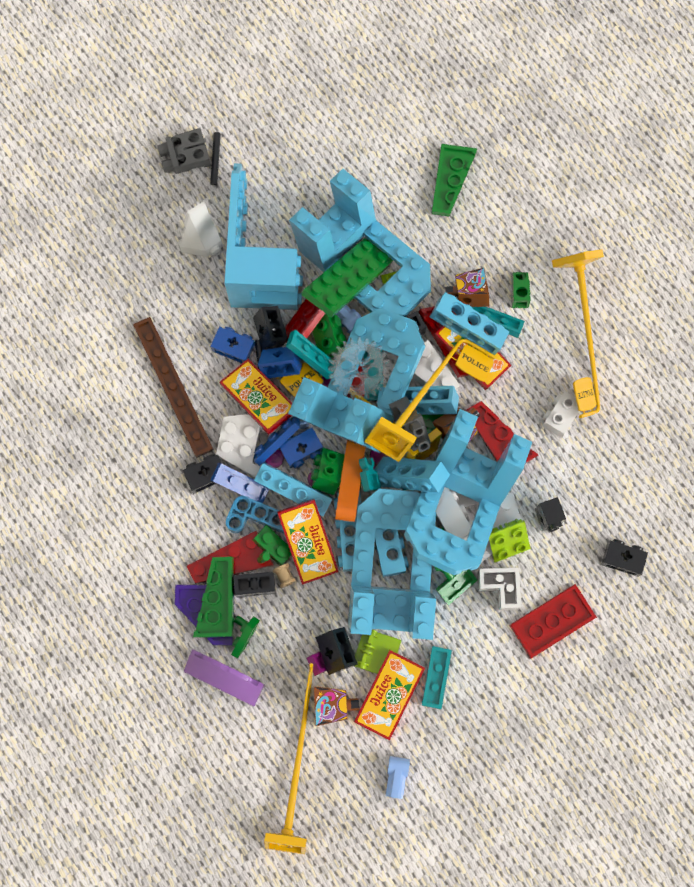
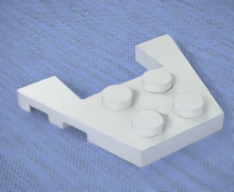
M249 414L224 417L216 455L256 477L262 466L253 463L261 427Z
M456 493L459 498L456 502L459 506L463 504L464 508L476 505V508H478L479 502ZM508 493L499 508L493 528L497 527L498 530L499 525L505 528L504 523L508 524L515 519H521L512 493ZM490 542L487 543L481 563L492 555Z

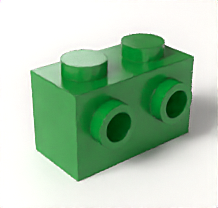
M324 314L312 332L316 346L332 358L343 353L347 339L343 334L342 323L338 315H334L331 318Z
M323 448L320 454H316L313 465L316 466L311 474L313 489L331 495L335 494L341 483L344 454Z

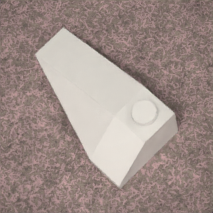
M201 202L187 212L184 220L185 230L181 231L182 239L178 241V246L182 253L208 257L211 254L216 255L219 253L223 246L204 202Z

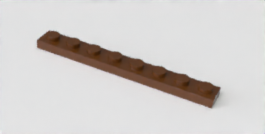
M151 317L133 324L196 458L213 451L214 449Z

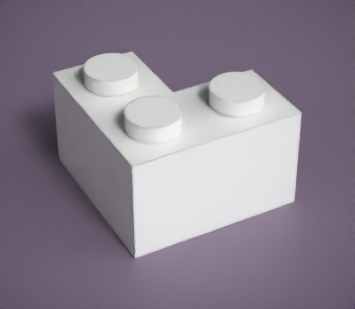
M490 568L477 571L478 591H498L499 610H519L521 608L519 568Z

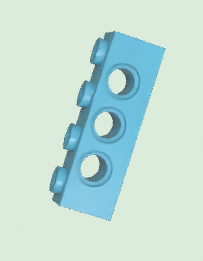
M446 292L439 298L429 316L493 355L501 350L510 332L502 325L496 324L486 315L480 314L472 309L470 305L462 303L455 296Z
M423 386L408 387L404 397H407L412 402ZM431 386L415 409L421 415L457 414L459 396L454 386ZM379 387L377 405L379 404L385 387Z
M383 457L374 469V471L378 472L381 487L409 489L412 491L438 493L450 476L441 461L402 458L398 462L391 457Z
M265 462L254 479L255 482L298 504L315 499L321 516L325 515L333 497L313 489L312 486Z
M359 491L358 505L361 504V491ZM337 492V498H334L335 510L337 509L339 492ZM356 519L355 522L335 520L336 529H340V536H337V548L342 550V555L338 556L339 567H343V572L352 571L353 556L348 555L346 549L349 546L354 547L355 534L347 536L344 531L347 527L356 529Z
M376 528L375 544L382 577L406 573V568H409L407 556L403 557L402 549L405 548L403 537L399 538L398 530ZM384 532H391L394 538L390 541L383 538ZM394 550L397 552L398 557L391 560L387 557V552Z

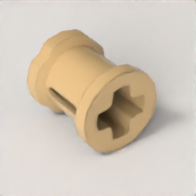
M288 563L273 569V573L277 574L281 583L279 585L280 588L287 587L296 582V579L290 573Z

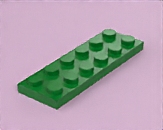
M364 238L309 284L301 295L332 318L392 264L393 260Z

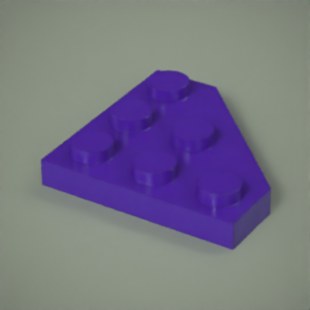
M175 585L176 607L197 627V618L201 610L202 598L207 585ZM233 637L207 638L212 645L232 646Z

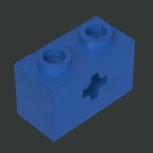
M219 326L210 347L214 353L243 363L250 358L255 342L247 334L240 335L235 333V330L232 328H222ZM234 342H237V345H233V347H231L230 343L233 344Z
M287 347L262 350L258 366L267 378L299 375L304 360Z
M313 428L287 440L279 447L289 468L294 467L295 469L305 464L304 461L309 458L314 460L316 454H320L323 449ZM300 446L305 448V453L299 451Z

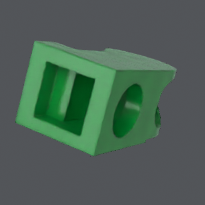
M513 272L512 308H529L531 297L528 272Z

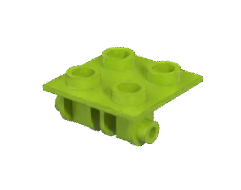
M515 519L508 524L504 523L505 528L499 525V530L497 527L492 529L489 542L494 562L531 549L524 520Z
M373 629L371 635L362 634L355 654L358 665L354 667L378 674L389 650L398 653L401 640L379 633Z

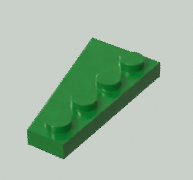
M441 144L432 214L450 217L477 153V148Z
M212 557L207 577V586L203 594V602L198 614L196 631L194 630L193 638L234 637L233 557Z

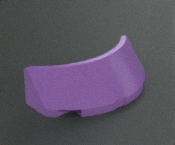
M192 649L184 669L185 673L252 706H255L265 684Z

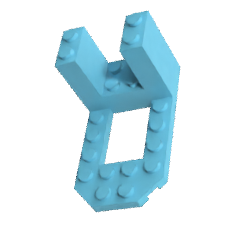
M234 163L231 174L225 287L230 306L234 308L259 309L261 307L278 306L279 309L298 310V304H302V293H299V287H303V275H300L299 269H297V267H301V256H298L297 249L245 247L246 239L243 238V232L247 230V221L244 220V214L248 213V203H246L245 196L248 181L242 164Z
M342 169L330 180L335 204L319 220L303 207L289 220L298 249L308 260L325 272L365 236L402 268L378 291L368 285L354 299L370 312L382 308L406 317L431 292L430 264L376 220L370 190L346 170Z
M382 308L358 318L328 388L304 377L288 414L380 453L379 450L364 441L381 417L392 423L394 422L388 404L405 396L426 347L419 333L417 323L412 319ZM368 345L398 356L377 407L357 398L353 400L346 397Z
M462 409L458 411L433 460L441 461L450 476L438 493L421 491L404 533L407 542L410 541L414 548L413 553L417 559L452 575L460 574L468 569L470 571L475 570L480 566L499 508L523 471L532 445L531 441L514 434L498 462L466 448L478 417ZM444 487L479 502L466 540L431 525Z
M378 488L371 496L357 506L348 627L351 634L371 635L372 629L407 631L412 638L433 640L436 598L430 592L432 565L417 559L415 554L412 553L410 589L371 586L376 528L406 530L420 495L417 491ZM436 512L434 513L433 519L431 521V525L435 526L436 522Z

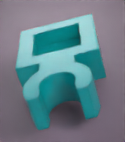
M365 457L359 459V465L363 472H360L363 491L374 492L378 488L381 489L378 472L373 469V458L367 459Z

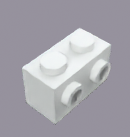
M564 391L562 396L557 395L552 403L555 405L552 412L548 410L542 418L545 421L543 427L561 438L579 412L576 397Z

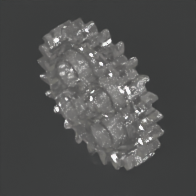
M360 337L357 338V342L350 338V344L343 341L344 347L336 346L339 352H332L335 359H329V362L333 364V366L328 367L329 371H333L329 378H335L332 385L339 384L337 391L339 392L343 389V395L346 396L350 393L351 399L355 395H357L359 400H361L362 395L369 399L370 392L376 396L375 389L382 391L380 384L387 385L384 378L390 377L386 373V371L391 370L390 366L385 365L390 362L388 358L384 359L387 355L386 351L380 353L382 346L379 345L375 348L376 341H372L369 344L367 337L364 342L361 341ZM360 351L368 352L366 359L360 360L358 358ZM371 359H374V362H373V363H369V364L365 365V364L368 363ZM343 361H350L351 367L345 370L341 368V364ZM359 364L360 366H363V371L359 372L358 370H356V365ZM370 368H377L376 375L369 376L367 374ZM353 372L349 377H344L346 374ZM354 377L361 379L360 384L357 386L351 385V380Z

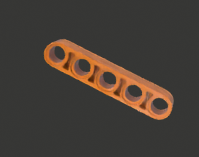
M347 440L335 520L355 522L361 484L360 472H362L359 459L364 458L366 447Z

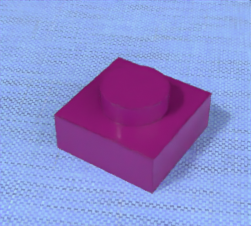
M321 652L306 658L309 664H313L314 676L327 671Z

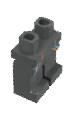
M201 128L173 137H166L165 143L157 145L160 157L167 155L171 157V159L161 161L165 173L175 171L176 174L195 168L211 166Z
M407 397L388 404L395 423L411 403ZM414 409L402 426V429L417 437L411 449L413 451L418 449L419 452H423L430 448L431 442L422 415L418 414L417 410Z

